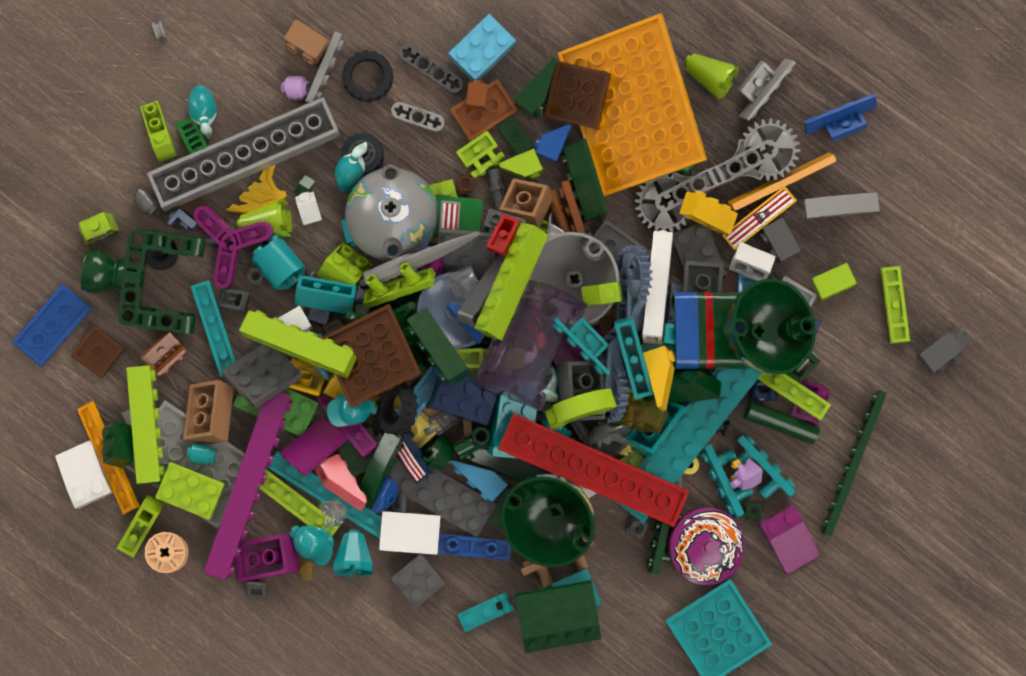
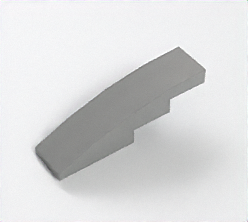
M877 193L804 199L806 219L849 216L880 211Z

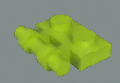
M488 131L456 152L466 168L472 165L475 166L476 169L470 173L474 179L480 175H485L487 170L494 165L495 167L498 166L500 161L506 158L502 151L497 155L494 154L493 150L498 145ZM488 155L490 160L481 165L479 160Z

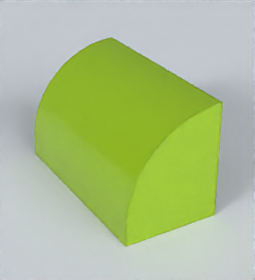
M847 263L812 278L819 301L850 289L857 284Z

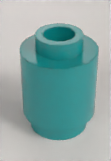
M195 443L192 444V447H188L187 458H190L191 463L209 465V463L214 464L216 448Z

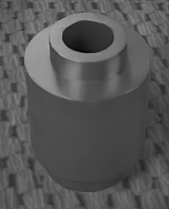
M141 188L134 193L133 196L135 198L133 202L145 215L147 214L151 217L160 210L159 201L148 189L143 190Z

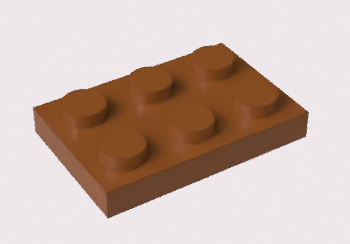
M498 79L488 84L485 110L466 108L467 99L450 109L451 114L470 142L518 112V109Z

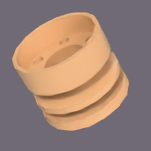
M161 532L149 539L145 547V558L152 569L162 573H172L180 570L186 564L189 558V547L182 536L176 533ZM169 548L168 553L170 554V556L163 557L162 549Z

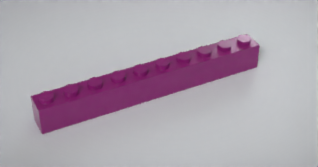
M280 392L262 404L203 573L224 580L233 576L235 566H232L234 559H238L242 548L239 545L241 540H245L248 529H245L247 522H251L255 511L252 508L254 503L258 504L261 492H258L260 485H264L268 474H265L267 466L271 467L274 456L271 455L273 448H277L279 445L280 429L284 430L287 421L284 418L286 411L290 412L293 405L291 396Z

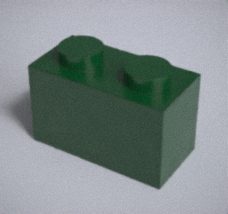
M113 421L103 427L102 463L119 468L132 463V426Z

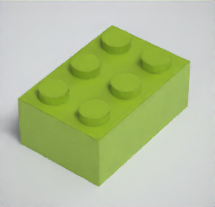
M170 462L155 498L212 520L227 484Z

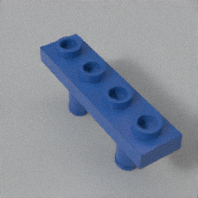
M439 534L438 553L510 561L511 545L508 541Z

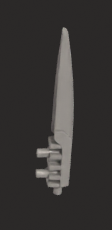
M473 232L417 253H408L364 272V278L360 279L359 284L362 287L367 285L366 278L371 274H375L382 284L393 281L392 278H400V275H403L399 271L400 266L406 262L416 272L417 268L458 249L476 238L481 232Z

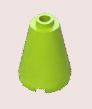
M696 53L688 55L684 61L685 70L718 100L724 98L733 85L731 82L733 76L736 78L739 67L734 64Z
M280 199L240 215V219L237 220L238 229L266 221L273 227V236L277 234L279 237H290L291 235L288 232H292L291 212L286 211L285 208L288 205L287 201Z

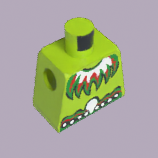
M107 212L99 213L79 223V231L86 246L120 232L113 214Z

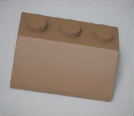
M220 380L190 385L183 440L207 444L228 442L233 386Z

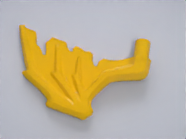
M276 164L262 171L259 177L262 183L253 182L248 187L250 191L243 192L239 196L240 201L247 204L240 206L232 204L226 211L245 214L277 200L285 199L287 197L286 192L279 190L272 179Z

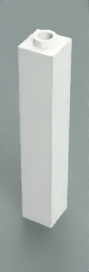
M665 230L654 231L650 261V270H653L650 277L653 280L649 283L652 288H648L650 295H647L643 343L662 344L673 246V233Z

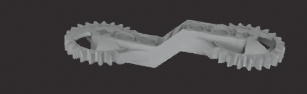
M762 119V125L760 126L755 122V129L748 127L750 133H743L746 140L739 139L738 148L731 159L694 176H684L673 172L671 177L667 174L645 182L646 186L639 185L642 193L636 192L640 199L634 200V202L640 203V206L635 208V210H641L638 217H644L643 224L649 222V229L655 226V231H659L660 228L667 231V228H669V231L674 233V227L681 230V223L687 226L685 221L687 217L679 214L684 199L679 198L678 192L680 189L685 188L687 192L695 193L697 190L695 188L697 180L702 179L704 181V187L697 191L707 193L744 176L754 177L758 180H762L766 176L767 181L770 180L771 176H773L774 180H777L779 174L784 178V171L791 173L789 167H796L793 161L800 159L795 156L796 153L801 152V150L796 149L800 142H794L798 137L797 134L791 136L793 129L786 130V123L781 127L780 120L773 124V120L770 119L769 123L766 124L765 120ZM781 129L784 130L777 141L774 142ZM757 130H762L767 139L766 141H762ZM768 145L770 147H774V149L772 150L773 154H763L765 158L762 160V157L758 150L760 149V152L763 153L767 150ZM780 148L793 149V153H780ZM750 154L757 155L756 163L749 164L748 156ZM775 158L777 159V161H778V163H779V165H780V167H781V169H782V170L779 171V172H778V170H777V168H776L774 162L772 161V160H774ZM733 163L740 164L739 172L733 173L731 171ZM656 181L659 183L663 191L660 194H658L656 187L654 185V182ZM674 196L678 201L677 203L675 200L668 202V207L662 205L664 202L663 198L671 199ZM643 200H655V204H644ZM668 212H674L678 221L676 224H674ZM659 213L657 219H656L655 222L653 223L652 221L654 220V218L656 217V215Z

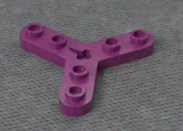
M205 205L197 207L193 215L196 223L219 245L213 281L220 289L228 288L234 282L239 249L266 241L273 236L274 232L272 225L266 221L232 230L212 208ZM231 238L234 244L229 246L227 239Z

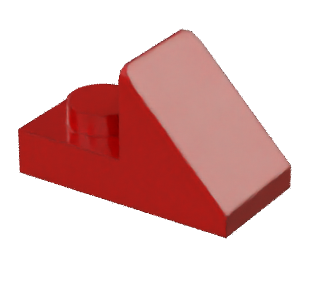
M502 214L486 245L487 250L505 256L521 221Z

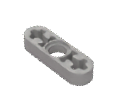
M397 102L391 108L393 118L398 121L434 133H438L444 128V119L441 115L403 102ZM403 107V111L407 113L411 109L409 120L406 119V114L401 113L400 116H397L395 109ZM420 112L423 115V120L421 122L413 121L412 116L414 113ZM426 115L430 116L429 120L431 121L439 119L441 126L433 128V124L427 122V126L424 125L427 119Z

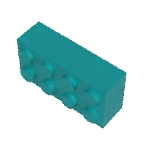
M497 376L496 387L499 388L493 407L487 453L496 457L516 458L498 450V446L513 413L535 422L540 383L535 380Z

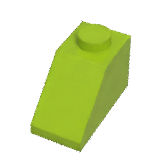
M534 148L503 161L498 166L501 171L524 180L528 178L534 180L540 177V173L543 172Z
M620 281L581 287L584 306L623 301Z

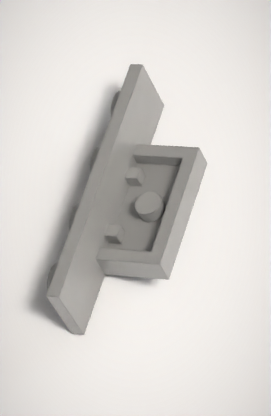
M784 59L777 69L773 71L764 61H760L738 89L749 101V104L738 117L746 121L753 119L757 115L759 108L769 100L771 93L780 86L782 79L792 71V67L796 62Z

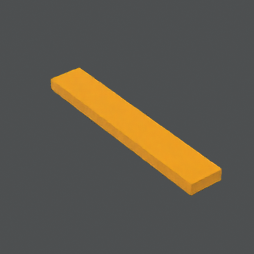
M828 152L791 170V173H785L784 178L779 176L777 180L773 179L727 203L732 207L731 209L736 211L836 162L834 154Z
M94 401L89 402L78 408L77 411L124 515L140 506L124 469L102 463V431L105 426Z

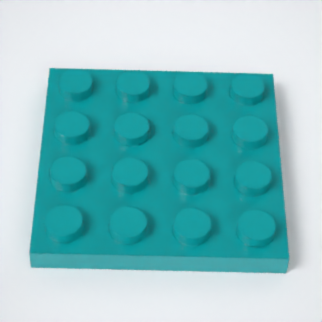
M728 579L665 620L700 676H725L772 645L731 579Z

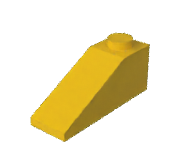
M666 346L644 352L643 355L657 407L661 411H666L675 369L673 362L676 360L673 351L669 350Z

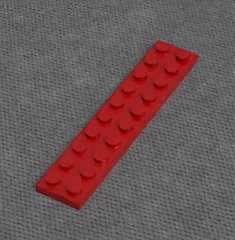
M515 413L512 414L498 446V450L554 475L565 477L579 486L672 527H675L689 494L688 490Z

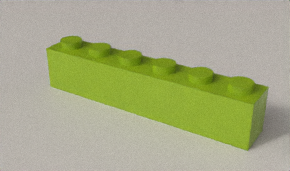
M520 223L474 328L489 338L502 341L548 238V234L535 225Z
M248 311L239 329L243 337L348 378L357 359L352 348L346 345L340 347L336 345L335 341L325 338V340L320 339L317 334L311 331L305 333L296 325H285L282 320L276 317L270 319L261 311Z
M150 365L128 367L126 370L137 484L162 482L165 468L161 466L160 459L163 458V447H159V439H162L161 427L157 426V420L160 419L159 408H156L155 400H158V391L154 389L153 382L156 381V370H152Z

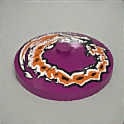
M711 507L697 508L684 514L676 522L675 527H673L668 542L669 557L676 571L685 579L700 585H713L729 578L739 567L745 547L742 530L735 519L726 512Z

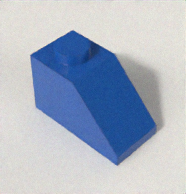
M563 126L543 134L541 139L537 138L534 145L536 155L556 164L571 126Z

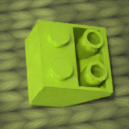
M342 242L324 261L317 276L324 280L358 286L360 279L364 278V272L370 270L373 263Z

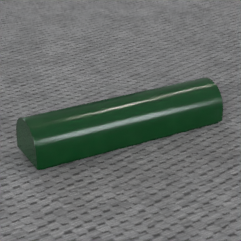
M752 400L748 401L743 415V419L809 444L816 442L820 432V428L817 425Z

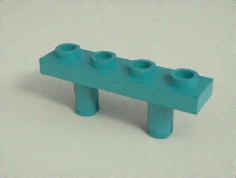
M743 434L737 439L745 448V452L737 458L741 464L745 465L746 460L749 458L754 461L756 460L771 476V480L759 490L765 499L769 498L779 488H782L789 497L796 492L794 489L796 485L789 477L785 479L781 475L783 471L776 463L772 465L767 460L769 456L762 449L759 451L754 446L756 442L749 435L746 437Z
M711 444L705 446L701 450L700 457L709 468L708 473L711 480L716 482L718 495L726 503V512L733 518L745 514L739 501L752 495L753 490L752 488L733 490L722 467L737 459L735 452L731 449L717 456Z

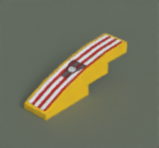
M784 186L733 226L731 235L724 234L723 237L736 250L740 242H746L797 200Z

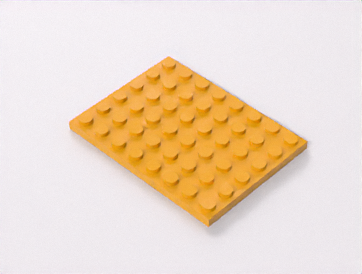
M657 14L558 52L561 62L612 74L599 130L580 126L583 138L587 140L604 197L707 161L663 14Z

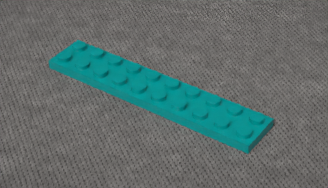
M715 369L712 374L722 384L720 399L690 401L685 407L686 410L656 453L649 458L646 457L638 469L675 484L757 381L762 372L754 369ZM618 503L642 523L649 517Z

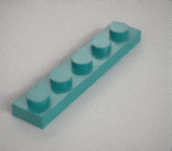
M208 280L192 285L191 289L220 377H223L221 371L236 362L211 283Z

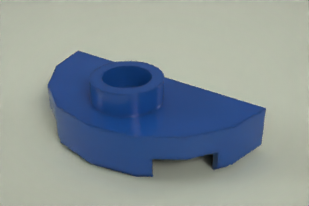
M388 476L386 477L371 509L372 512L375 514L382 513V511L387 510L395 502L398 492L396 481Z

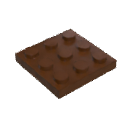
M557 61L544 117L599 130L612 74Z

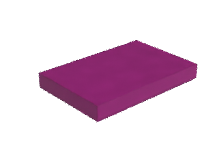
M321 417L285 448L280 455L305 477L345 443L348 438L327 419Z

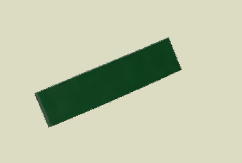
M384 433L371 458L360 486V491H363L366 496L367 502L365 507L370 510L386 477L391 478L388 474L398 458L395 455L404 442V439L395 434Z

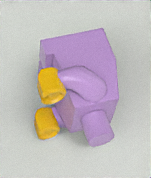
M750 458L746 460L745 465H742L738 459L732 462V468H738L735 474L730 476V485L733 489L739 487L741 490H747L761 483L763 470Z

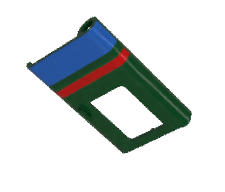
M740 292L671 293V309L675 311V369H752L735 355L734 351L729 347V339L723 332L724 325L727 323L729 309Z

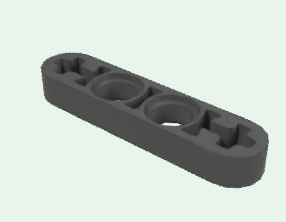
M405 44L400 48L399 57L404 63L451 94H458L462 91L463 81L460 77L412 45ZM410 49L411 55L416 57V54L419 55L414 64L411 63L413 58L410 56L404 57V50L408 51ZM421 59H425L429 65L427 68L421 69L418 67V62ZM436 70L444 72L442 79L434 78L433 74ZM448 75L451 76L449 77L451 82L458 81L459 88L451 89L449 82H446V85L443 84Z

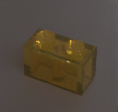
M628 400L629 404L625 406L627 411L623 412L624 417L620 418L624 425H628L632 431L661 432L668 415L667 410L661 411L657 407L656 401Z

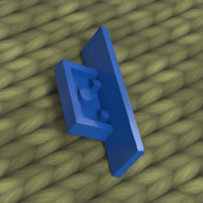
M875 93L864 96L852 103H846L842 107L829 110L819 116L809 118L805 121L806 134L808 135L825 128L833 142L866 129L867 123L861 113L877 107Z

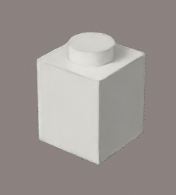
M305 192L295 197L303 225L322 220L314 192Z

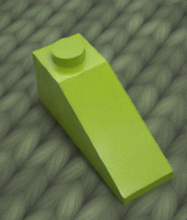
M147 494L116 549L134 558L164 503Z

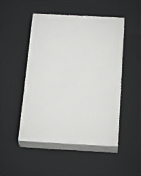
M382 511L379 550L438 555L441 516Z

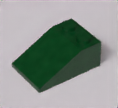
M555 57L515 98L514 105L530 121L533 118L538 119L544 112V105L557 63Z

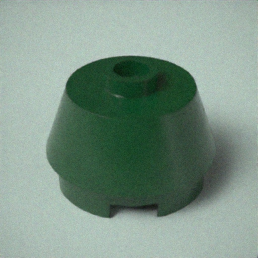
M438 432L432 440L420 449L423 453L420 457L428 468L440 471L450 464L455 450L448 437Z

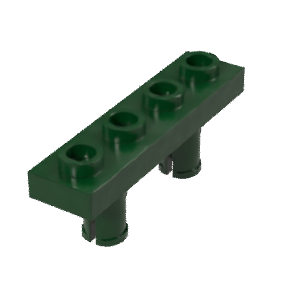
M655 520L654 530H656L655 537L651 539L650 549L652 551L651 556L647 558L646 568H648L647 572L659 574L662 562L671 563L669 552L665 550L669 525Z

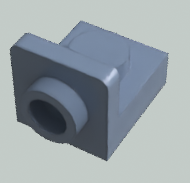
M181 209L174 210L168 217L169 221L167 224L171 227L179 219L181 220L179 224L186 230L191 228L195 231L199 226Z

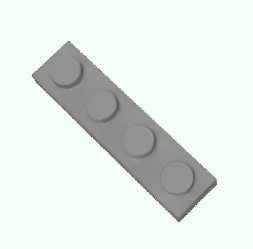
M335 31L305 100L306 104L320 99L322 96L320 91L323 85H327L330 75H327L329 69H333L337 61L335 55L337 51H341L344 45L341 33Z

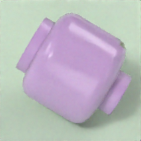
M288 76L281 84V92L287 100L302 101L307 97L311 88L310 82L304 76Z

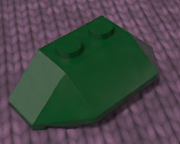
M674 369L668 403L720 399L722 384L707 369ZM655 396L644 397V405L657 404Z

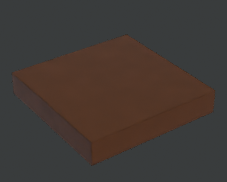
M93 325L71 354V357L103 379L125 348Z

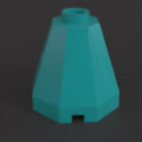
M349 530L348 533L343 535L333 563L334 575L352 577L351 574H357V577L373 575V563L365 537L359 530Z

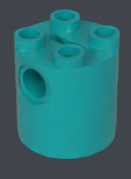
M276 234L268 240L269 244L265 247L261 245L253 251L252 262L277 291L291 289L296 286L299 275L303 276L305 266L282 237Z

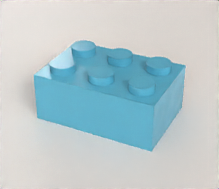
M488 14L448 53L449 59L473 82V80H480L516 45V40Z

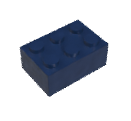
M437 376L428 408L480 426L488 425L499 388L468 377L449 387L447 382L443 383L439 376Z

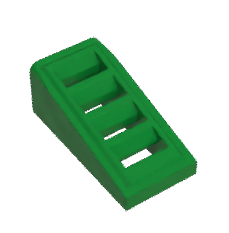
M191 117L176 124L190 154L208 147L198 125ZM192 122L193 126L185 130L182 129L183 126ZM194 129L196 130L195 133L186 137V133ZM199 136V139L189 143L188 140ZM202 142L203 145L192 149V146Z

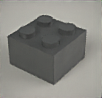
M422 554L418 555L391 578L415 609L446 584Z

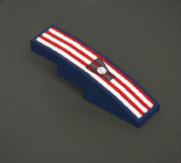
M393 409L394 420H395V422H397L398 419H399V416L396 414V411ZM409 431L405 435H397L404 439V442L396 456L406 472L417 484L432 471L421 459L420 456L423 453L412 440L415 435L412 431Z

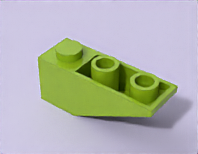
M158 100L140 106L158 161L162 162L176 157L177 153Z

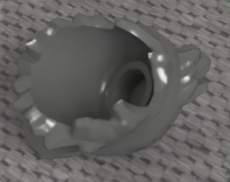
M609 423L596 425L591 429L588 437L582 440V444L602 453L604 451L619 453L628 446L629 442L624 437L630 432L629 426L620 425L614 427Z

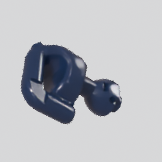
M759 380L749 389V400L762 404L764 401L778 400V393L771 388L765 392L759 391L758 387H767Z

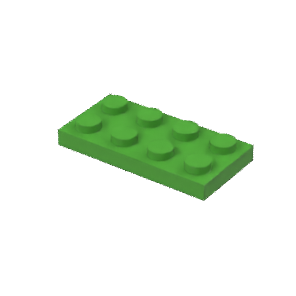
M286 388L282 393L291 396L293 405L290 412L286 411L284 418L287 421L284 430L301 436L308 429L319 403ZM238 393L233 404L234 407L256 417L259 416L262 407L261 405L255 409L240 393Z

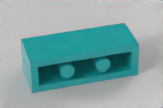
M299 275L294 305L346 314L353 309L357 285Z

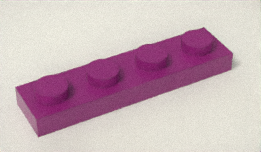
M324 393L317 398V401L327 412L328 404L334 398ZM361 423L351 426H338L363 458L377 448L378 444Z

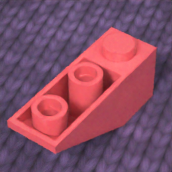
M337 454L320 463L316 467L315 472L323 486L359 511L363 510L367 502L366 496L363 491H360L355 477L347 469L345 460L341 459L340 455Z

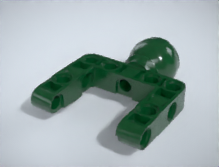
M136 229L128 235L126 254L122 259L117 258L114 261L109 254L101 250L86 251L81 272V290L92 294L103 293L110 288L113 291L116 290L120 295L118 319L123 325L194 334L196 314L141 306L148 250L203 258L206 238ZM135 234L142 235L143 242L141 244L135 243ZM174 239L181 241L182 246L180 249L173 248L172 241ZM133 253L140 255L141 260L139 263L132 261L131 256ZM128 291L135 293V301L128 300ZM126 310H130L133 313L134 317L132 320L125 318L124 313ZM167 315L171 317V325H165L163 323V316Z

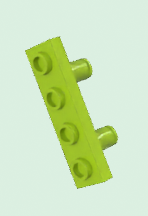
M406 262L399 269L404 277L384 284L379 281L375 274H371L366 278V283L370 288L365 290L363 304L366 308H370L434 286L435 271L430 267L415 272L410 264Z

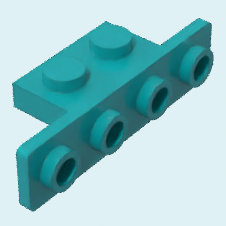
M557 317L551 319L554 322L552 326L560 334L563 332L568 337L566 340L572 347L577 346L581 350L580 355L586 361L591 360L595 364L593 368L600 375L604 373L608 376L611 373L597 359L609 344L583 317H580L569 329Z

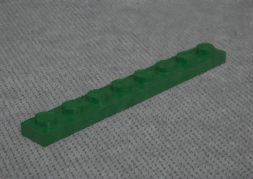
M879 390L876 394L873 393L870 398L869 404H872L871 408L863 416L862 421L865 423L863 428L857 432L855 439L858 441L856 446H852L848 456L851 458L849 465L845 464L842 475L844 477L842 483L838 482L835 489L837 496L835 501L831 500L828 507L830 514L828 519L824 518L821 529H823L822 534L826 536H832L885 400L887 393Z

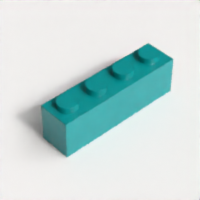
M633 316L614 321L634 398L639 399L654 395Z

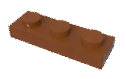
M569 180L561 182L559 193L561 199L566 200L565 212L567 217H571L573 224H570L572 232L586 234Z

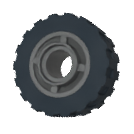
M361 132V134L356 133L348 137V140L344 142V146L341 149V158L351 154L357 145L367 142L366 152L368 154L363 158L365 163L363 176H366L373 171L379 170V167L382 166L384 151L376 137Z

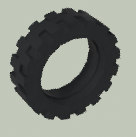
M363 50V52H357L344 65L342 78L345 89L354 99L356 98L360 102L371 103L375 100L378 101L383 96L385 97L392 87L393 71L390 62L376 51ZM365 61L377 63L384 73L382 84L378 89L371 92L359 90L352 81L354 68Z
M403 383L378 396L379 400H377L376 404L378 406V411H376V415H378L377 421L380 423L381 430H384L386 434L405 435L411 431V426H414L416 422L415 417L418 415V412H416L418 408L417 396L409 384ZM398 395L401 402V413L398 421L395 422L393 404Z

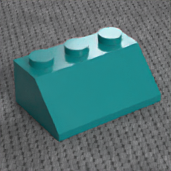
M673 402L667 404L666 411H661L657 404H649L625 439L628 440V445L634 452L647 458L653 456L686 408Z

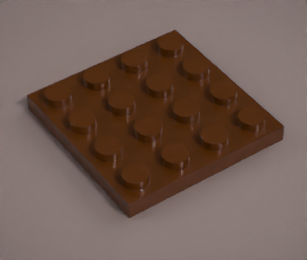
M390 304L320 338L323 340L325 338L331 339L340 347L346 345L352 348L357 356L348 378L336 374L351 408L422 375Z

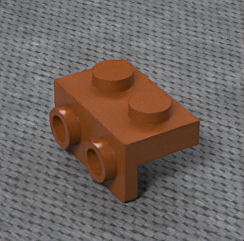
M167 331L140 357L147 365L152 366V370H156V375L159 377L168 373L171 365L175 362L182 360L187 350L170 331Z

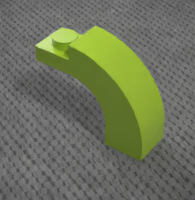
M610 388L571 397L553 405V408L545 411L550 429L555 430L579 418L603 414L617 406Z

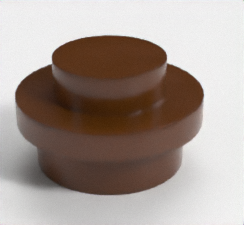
M463 175L457 179L456 189L459 193L469 194L474 190L475 182L470 176Z

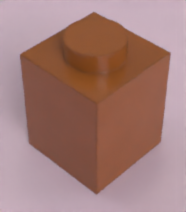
M482 80L469 82L466 108L485 110L488 84H484Z

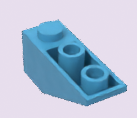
M458 460L450 462L454 465L452 469L460 476L463 474L467 478L466 482L475 489L477 487L482 492L480 495L487 502L490 500L496 502L511 485L497 471Z

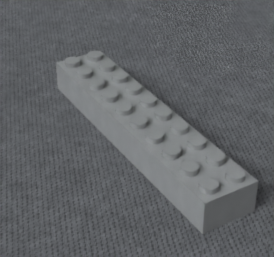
M324 97L150 171L147 175L162 209L167 212L340 137V133Z

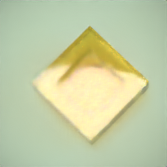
M305 561V565L301 564L300 576H303L302 581L311 582L314 562Z

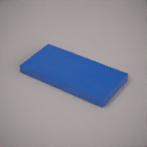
M62 284L12 343L40 367H43L90 313L92 308Z

